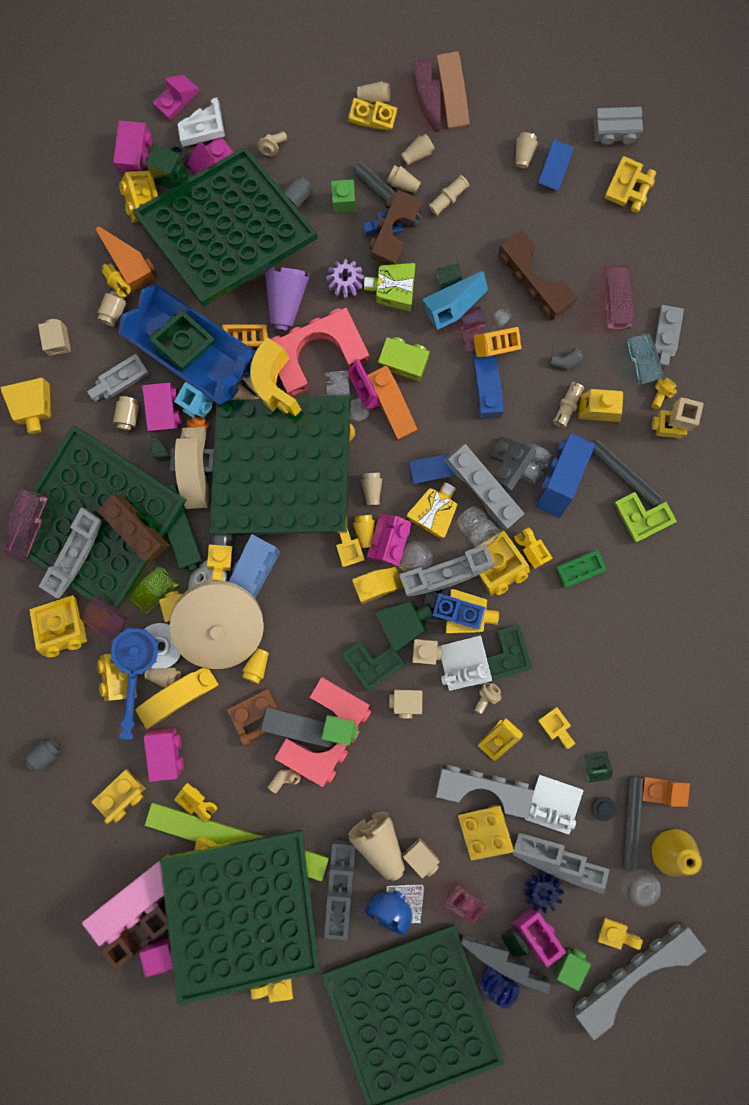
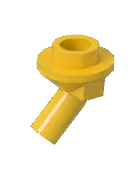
M668 378L664 380L659 379L655 385L658 392L651 406L654 409H660L665 396L672 398L677 393L675 389L677 385Z

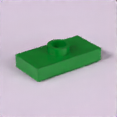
M599 550L555 567L564 588L607 571Z

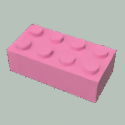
M158 861L82 922L98 946L102 945L105 941L108 944L112 943L126 930L124 926L129 929L145 915L143 911L148 914L164 900L162 898L164 894L160 862Z

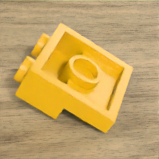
M505 531L478 546L486 544L494 562L492 568L478 575L491 596L495 593L501 595L508 590V585L515 581L516 583H521L527 579L528 573H530L529 565Z
M73 595L29 609L36 650L43 656L55 657L59 655L61 650H77L81 648L82 643L87 642L84 623L80 619L77 600Z

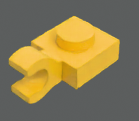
M529 527L522 531L525 538L521 533L514 536L515 541L519 545L526 547L523 551L534 569L552 559L551 554L541 539L537 541Z
M347 528V533H340L342 544L336 545L343 567L365 561L358 539L351 540Z
M209 545L207 569L213 570L212 581H223V571H231L232 546Z
M555 707L538 720L552 740L558 736L566 749L575 744L566 731L571 725L558 707Z
M188 783L174 799L191 815L195 812L204 822H207L211 817L206 810L214 814L218 809L211 802H203L205 797Z
M606 917L603 918L597 937L598 942L620 950L623 943L640 950L643 940L639 936L627 933L628 926L626 924Z
M288 979L251 988L252 999H259L269 995V1003L292 1000V981Z

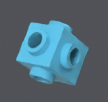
M185 382L174 402L184 408L182 411L191 417L199 415L205 418L206 414L211 410L214 401L191 384Z

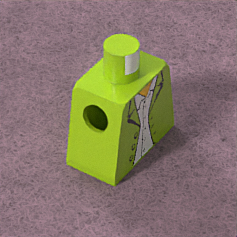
M415 263L379 266L378 278L365 277L364 290L377 291L376 303L411 312Z

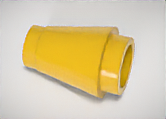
M372 514L354 517L355 522L353 526L361 548L371 547L375 529V520L372 519Z
M257 648L242 670L244 672L242 678L259 684L260 680L264 678L269 653Z

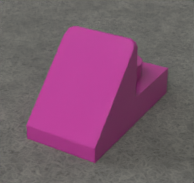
M184 75L166 78L165 82L168 88L153 102L154 107L169 121L200 91Z
M222 137L215 139L206 147L200 141L186 164L195 175L232 154L233 151Z

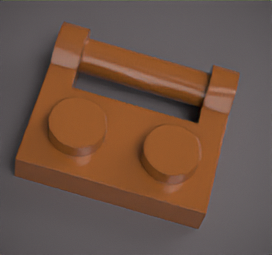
M269 689L227 709L245 747L252 744L251 741L268 733L260 730V727L247 733L245 726L262 718L265 707L279 710Z

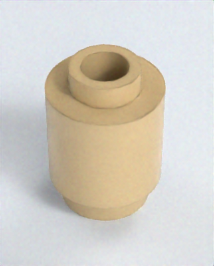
M111 291L110 294L105 293L97 312L99 315L97 320L114 327L115 323L119 322L126 302L123 300L124 297L118 296L114 291Z
M120 396L119 401L116 402L113 424L117 425V429L130 431L131 428L136 427L139 410L137 399Z

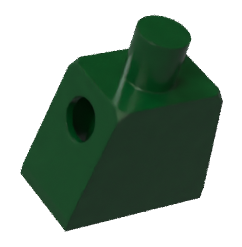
M414 601L377 611L375 614L393 651L396 652L427 630L424 620L432 617L433 610L429 603L417 608Z

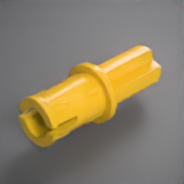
M104 264L102 266L104 268L102 273L107 278L108 285L115 289L118 296L126 297L127 295L123 290L125 289L129 294L131 288L124 281L123 275L112 264Z

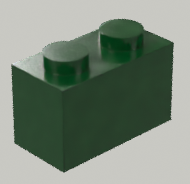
M155 144L146 161L154 182L167 189H171L187 180L188 174L181 156Z

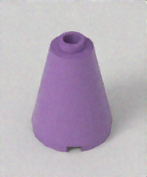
M274 267L265 270L270 324L275 325L274 329L288 330V326H293L310 273L283 267L278 271H274Z

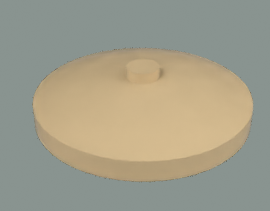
M208 581L190 588L178 599L170 618V634L178 652L191 663L208 669L229 668L245 661L259 646L264 630L262 611L256 599L241 586L226 581Z

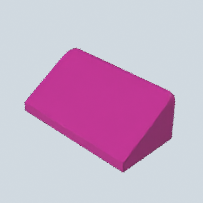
M356 359L347 373L365 409L378 407V397L359 359Z

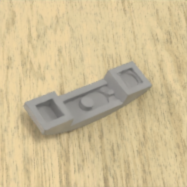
M80 508L70 527L73 530L54 566L49 567L39 585L40 588L57 599L62 596L86 560L99 532L102 519L85 508Z
M485 544L465 551V556L424 570L419 567L399 575L406 595L414 596L441 590L469 580L492 568L494 562Z

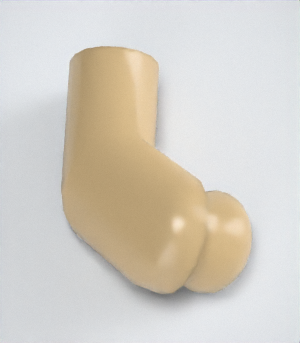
M291 768L281 769L267 787L272 792L277 793L283 784H298L301 780V775Z

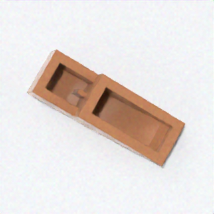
M459 51L437 55L436 67L448 130L469 126L468 106Z

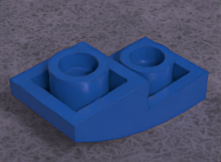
M554 139L552 140L537 183L559 191L573 151L572 146Z
M449 454L410 461L413 483L456 476L443 461Z
M439 593L432 616L480 630L486 608Z

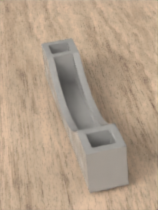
M683 922L671 926L667 931L668 934L663 938H657L652 941L649 949L644 953L636 954L631 959L629 965L625 968L617 969L612 974L610 980L606 983L601 982L594 988V992L587 998L582 997L575 1003V1007L572 1010L593 1040L613 1026L615 1014L621 1000L639 979L660 968L676 965L688 966L706 952V949L690 928Z

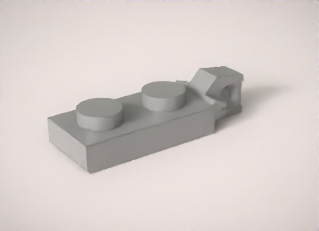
M661 305L659 309L653 345L654 354L659 355L657 367L666 368L669 365L670 357H675L684 312L683 308Z
M134 354L100 375L99 379L95 382L97 386L87 392L94 402L103 397L107 400L149 375V372L138 355Z

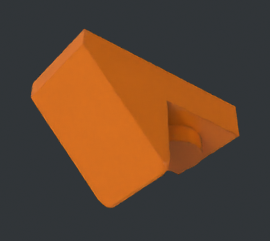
M643 777L642 801L662 803L672 807H688L690 783Z

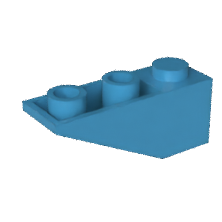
M480 271L422 299L427 316L437 330L457 321L488 291L484 272Z

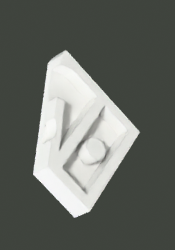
M217 98L212 99V105L204 111L199 108L190 117L178 123L180 141L183 147L225 136Z

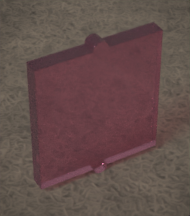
M96 594L91 603L86 607L87 611L82 621L110 644H113L112 640L123 632L122 629L127 618Z

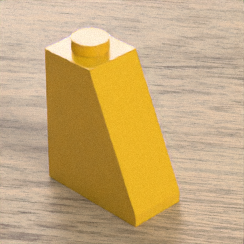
M396 567L373 571L352 580L362 605L404 588Z

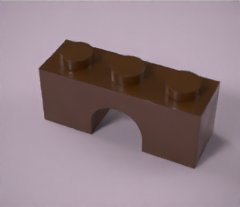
M397 190L395 196L390 195L386 204V208L389 209L386 217L381 216L377 226L380 229L378 238L373 236L368 248L372 250L371 258L387 265L397 263L405 242L393 235L392 227L398 223L411 227L422 200L400 190Z
M113 494L97 510L144 562L154 561L170 546L155 529L149 528L137 517L138 511L123 495Z
M164 900L101 951L114 971L131 959L147 943L156 939L168 929Z

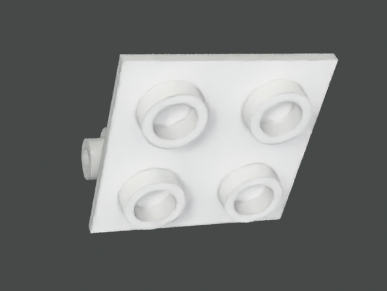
M481 636L441 645V660L445 676H442L441 680L443 685H448L449 691L492 681Z
M539 775L533 793L528 819L525 818V820L570 835L571 829H574L576 825V820L574 819L583 789Z

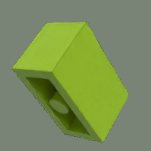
M387 337L378 361V368L380 369L387 365L391 373L420 382L430 351H427L422 345L414 344L412 346L406 344L403 339L393 337L392 339Z

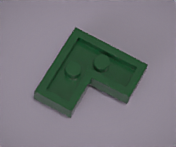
M520 625L498 630L497 634L503 653L487 657L492 680L533 669Z
M360 641L341 654L368 692L405 665L397 652L393 651L392 647L373 659Z

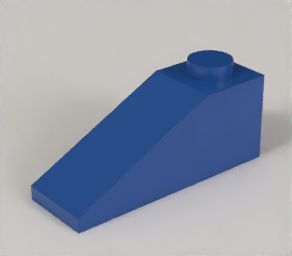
M473 353L478 418H501L504 409L496 355L477 357L476 353Z

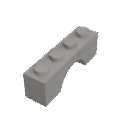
M466 444L459 445L443 459L454 474L475 492L483 502L489 515L501 528L508 529L525 514Z
M448 764L447 768L441 767L435 792L436 797L460 802L463 796L472 790L487 789L499 797L504 813L528 819L534 793L533 789L528 788V783L515 780V784L506 782V778L492 775V779L483 777L482 772L475 770L464 773L460 772V767Z

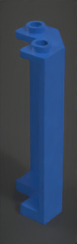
M158 284L142 289L139 294L138 308L124 313L120 318L118 333L219 405L234 398L239 391L236 387L243 377L248 379L251 376V363L255 354L253 349ZM181 310L215 338V344L183 372L170 360L166 361L151 348L149 340L156 329H161L167 324L168 319L172 315H177Z

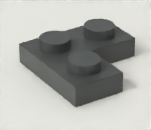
M501 436L489 454L493 459L502 462L494 478L502 487L512 491L536 454V451L529 446Z

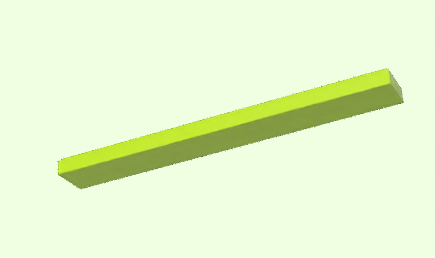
M155 802L151 804L145 823L147 827L195 842L197 838L205 837L219 845L227 842L235 843L263 837L216 821L208 820L204 822L199 816ZM305 850L308 877L322 881L329 857Z

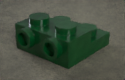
M183 310L177 315H172L168 319L167 324L161 329H156L149 338L151 348L166 361L170 360L182 372L215 344V338Z

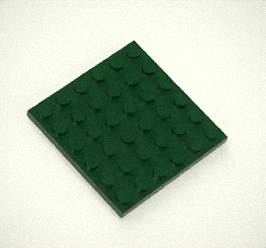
M246 146L133 210L136 219L203 307L318 239L314 228Z
M350 396L294 398L301 408L297 416L290 412L285 414L277 407L272 412L261 399L228 400L220 405L217 403L210 534L347 533Z
M72 425L2 540L45 570H48L49 567L54 566L73 530L70 527L80 508L83 507L102 519L101 526L86 560L69 586L111 615H115L148 562H144L97 510L113 494L123 495L138 511L137 517L146 526L155 529L164 538L187 499L78 426Z
M301 830L159 858L178 1006L320 972L303 832Z
M455 923L322 972V977L366 1105H398L505 1065Z

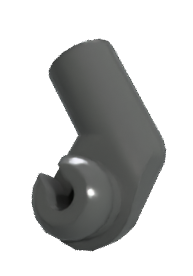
M574 348L565 357L552 355L550 365L570 370L581 363L583 359L582 351L579 348Z

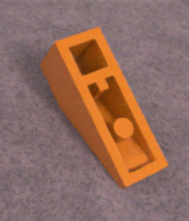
M101 227L96 228V231L133 292L155 280L152 273L155 268L149 258L144 260L139 251Z
M386 365L368 374L367 377L378 397L379 406L397 440L417 431L416 424L388 366Z

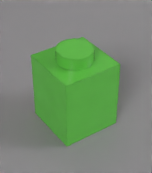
M354 180L331 181L334 213L356 212Z
M327 715L322 739L350 746L351 740L356 741L359 727L354 726V720Z
M565 947L566 953L561 956L553 973L557 980L579 991L591 964L586 958L587 955L577 948L570 950Z

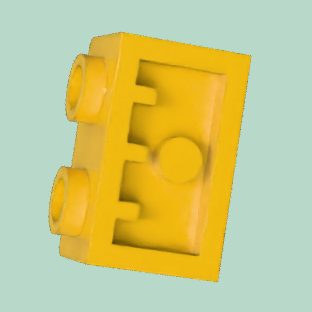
M150 171L125 172L122 181L119 183L120 193L124 195L126 201V213L130 215L132 223H136L138 220L134 216L133 210L158 196Z
M111 654L101 655L100 660L97 661L98 673L102 674V683L99 685L101 697H104V701L126 699L128 673H122L113 660H111Z
M126 769L92 803L105 816L106 819L104 821L106 824L112 821L117 823L126 815L124 810L130 804L135 806L143 798L141 793L146 788Z

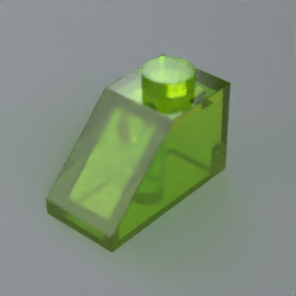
M158 566L141 581L129 599L143 615H146L160 602V599L165 598V594L172 592L179 585L164 568Z

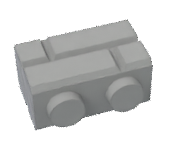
M642 107L597 108L593 118L594 141L608 145L614 141H623L625 144H631L639 140L643 131Z

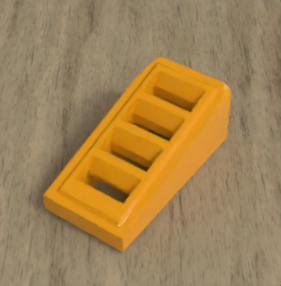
M267 324L222 325L221 327L237 339L238 333H241V342L251 349L258 348L266 337L268 338ZM257 331H260V341H256ZM247 332L251 333V341H247Z
M519 327L474 335L477 357H487L522 349ZM508 333H510L511 346H509Z

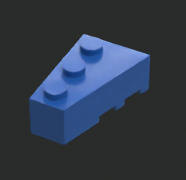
M572 433L569 434L566 440H561L557 448L559 456L558 458L554 457L549 467L551 473L549 476L546 475L541 488H543V491L535 506L536 508L558 518L562 516L573 500L594 449V443Z

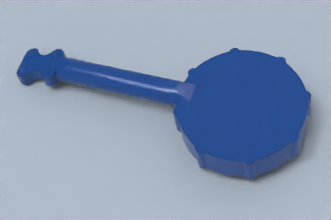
M127 628L112 640L113 644L111 647V660H113L122 673H128L124 720L121 722L123 732L119 734L120 739L131 740L134 736L131 733V729L135 726L133 715L137 675L143 674L157 662L159 643L147 629Z

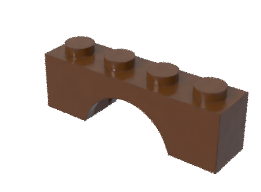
M521 229L500 245L499 259L505 266L508 265L511 268L514 278L519 283L522 282L527 288L526 292L533 300L536 299L540 304L542 313L546 317L555 320L574 305L577 297L564 281L547 282L540 279L534 273L531 267V256L533 255L535 245Z

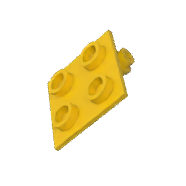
M494 804L487 809L458 815L471 861L514 852L501 806Z

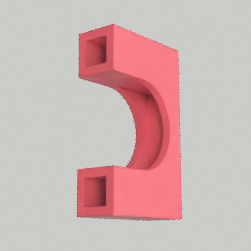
M341 308L335 309L325 318H315L309 322V325L303 328H293L288 332L289 334L271 339L283 347L290 358L278 375L287 394L291 397L309 389L307 380L298 364V356L302 347L311 340L326 339L333 342L339 348L349 369L356 359H359L361 365L370 361L369 353L347 308L342 310Z
M321 677L310 696L311 699L332 710L337 717L354 720V726L358 727L360 721L365 723L371 713L368 709L370 704L324 677ZM287 737L275 759L323 787L326 782L328 784L332 782L337 773L333 770L337 762L342 764L348 751L345 750L347 745L337 743L326 751H313Z

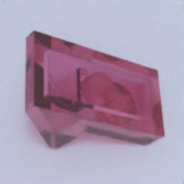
M480 306L470 308L459 318L466 354L476 352L474 335L486 333V318Z
M460 881L443 903L447 908L473 925L488 907L483 900L471 893Z

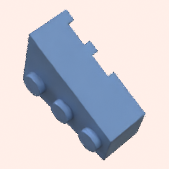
M251 534L240 559L232 569L233 574L230 580L226 582L241 586L256 598L280 551L277 547Z

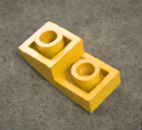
M354 98L347 121L369 128L392 130L397 108L378 101L374 105Z

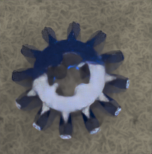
M540 871V878L532 874L531 877L534 881H525V885L530 889L523 890V894L529 896L526 899V903L528 905L533 904V910L538 911L541 907L542 912L545 914L547 913L548 906L552 911H555L556 907L553 903L561 904L562 900L557 896L564 894L563 889L558 888L561 885L560 880H554L555 876L549 874L546 878L544 871ZM541 888H544L547 892V895L544 897L539 891Z
M491 967L487 972L485 971L479 982L481 991L497 1006L500 1005L504 1009H510L516 1003L521 993L519 986L514 980L502 975Z

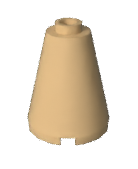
M387 812L375 813L371 815L372 820L366 822L363 819L349 831L348 838L352 845L385 880L395 881L403 875L405 865L393 823Z

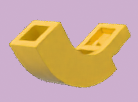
M266 337L255 352L251 363L252 384L263 403L272 412L277 407L285 414L290 412L297 416L301 408L296 399L276 386L277 376L290 358L283 347Z
M201 668L166 687L141 704L135 711L146 729L163 721L184 705L218 686V683L208 668Z

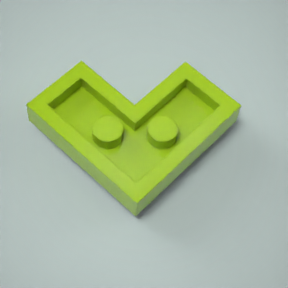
M636 492L614 502L634 543L677 522L667 502L646 512Z

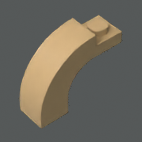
M204 426L182 428L181 438L176 439V480L180 495L187 499L184 504L186 509L208 508L210 487L205 478L203 468V450L207 434Z

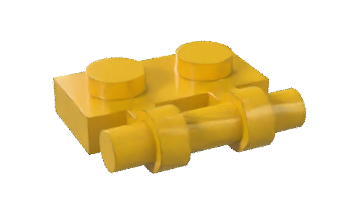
M623 156L604 198L623 207L629 199L633 202L631 211L638 213L641 206H644L646 203V195L649 189L655 183L656 171L649 169L645 175L640 172L643 164ZM635 182L641 185L638 192L632 190Z

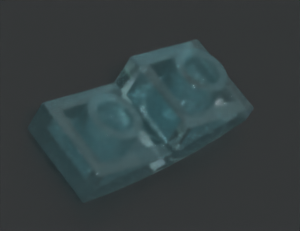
M650 333L627 339L631 361H635L639 383L644 384L664 378Z

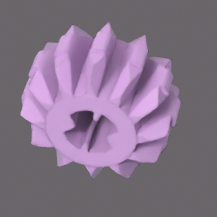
M344 259L342 265L336 261L335 268L330 267L328 269L330 275L326 279L330 283L329 289L335 290L336 296L343 293L344 298H348V293L355 296V289L362 290L361 282L364 281V276L361 275L362 268L356 267L355 261L348 264L347 259ZM344 276H348L347 281H343Z

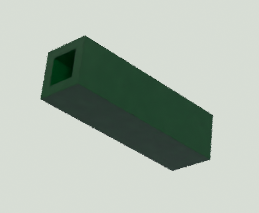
M175 484L168 486L169 488L180 494L178 487ZM183 506L167 534L179 568L192 572L200 568V563L204 562V558L187 510Z

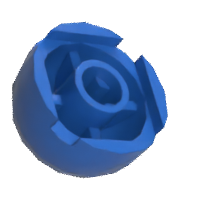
M396 890L393 893L381 892L376 894L364 910V913L373 920L374 916H376V920L380 922L381 926L398 935L403 934L406 936L412 922V910L405 901L406 896Z

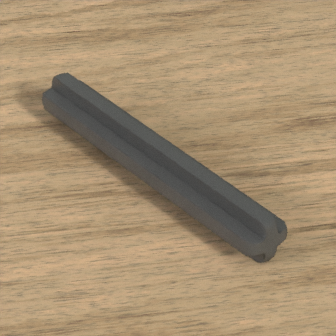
M359 161L354 166V173L386 202H388L390 195L395 196L396 192L362 161ZM418 212L412 224L413 227H416L422 220V216Z
M595 439L592 442L595 444L592 452L652 506L659 503L662 496L601 441Z
M637 776L629 778L624 868L631 871L637 870L643 791V778Z

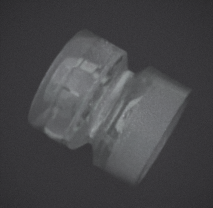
M528 442L526 446L533 448L536 454L520 479L536 485L543 475L542 469L547 468L553 456L544 448Z
M479 506L466 510L457 521L458 527L464 535L468 536V540L475 548L485 544L487 547L490 546L500 533L491 520H487V514Z

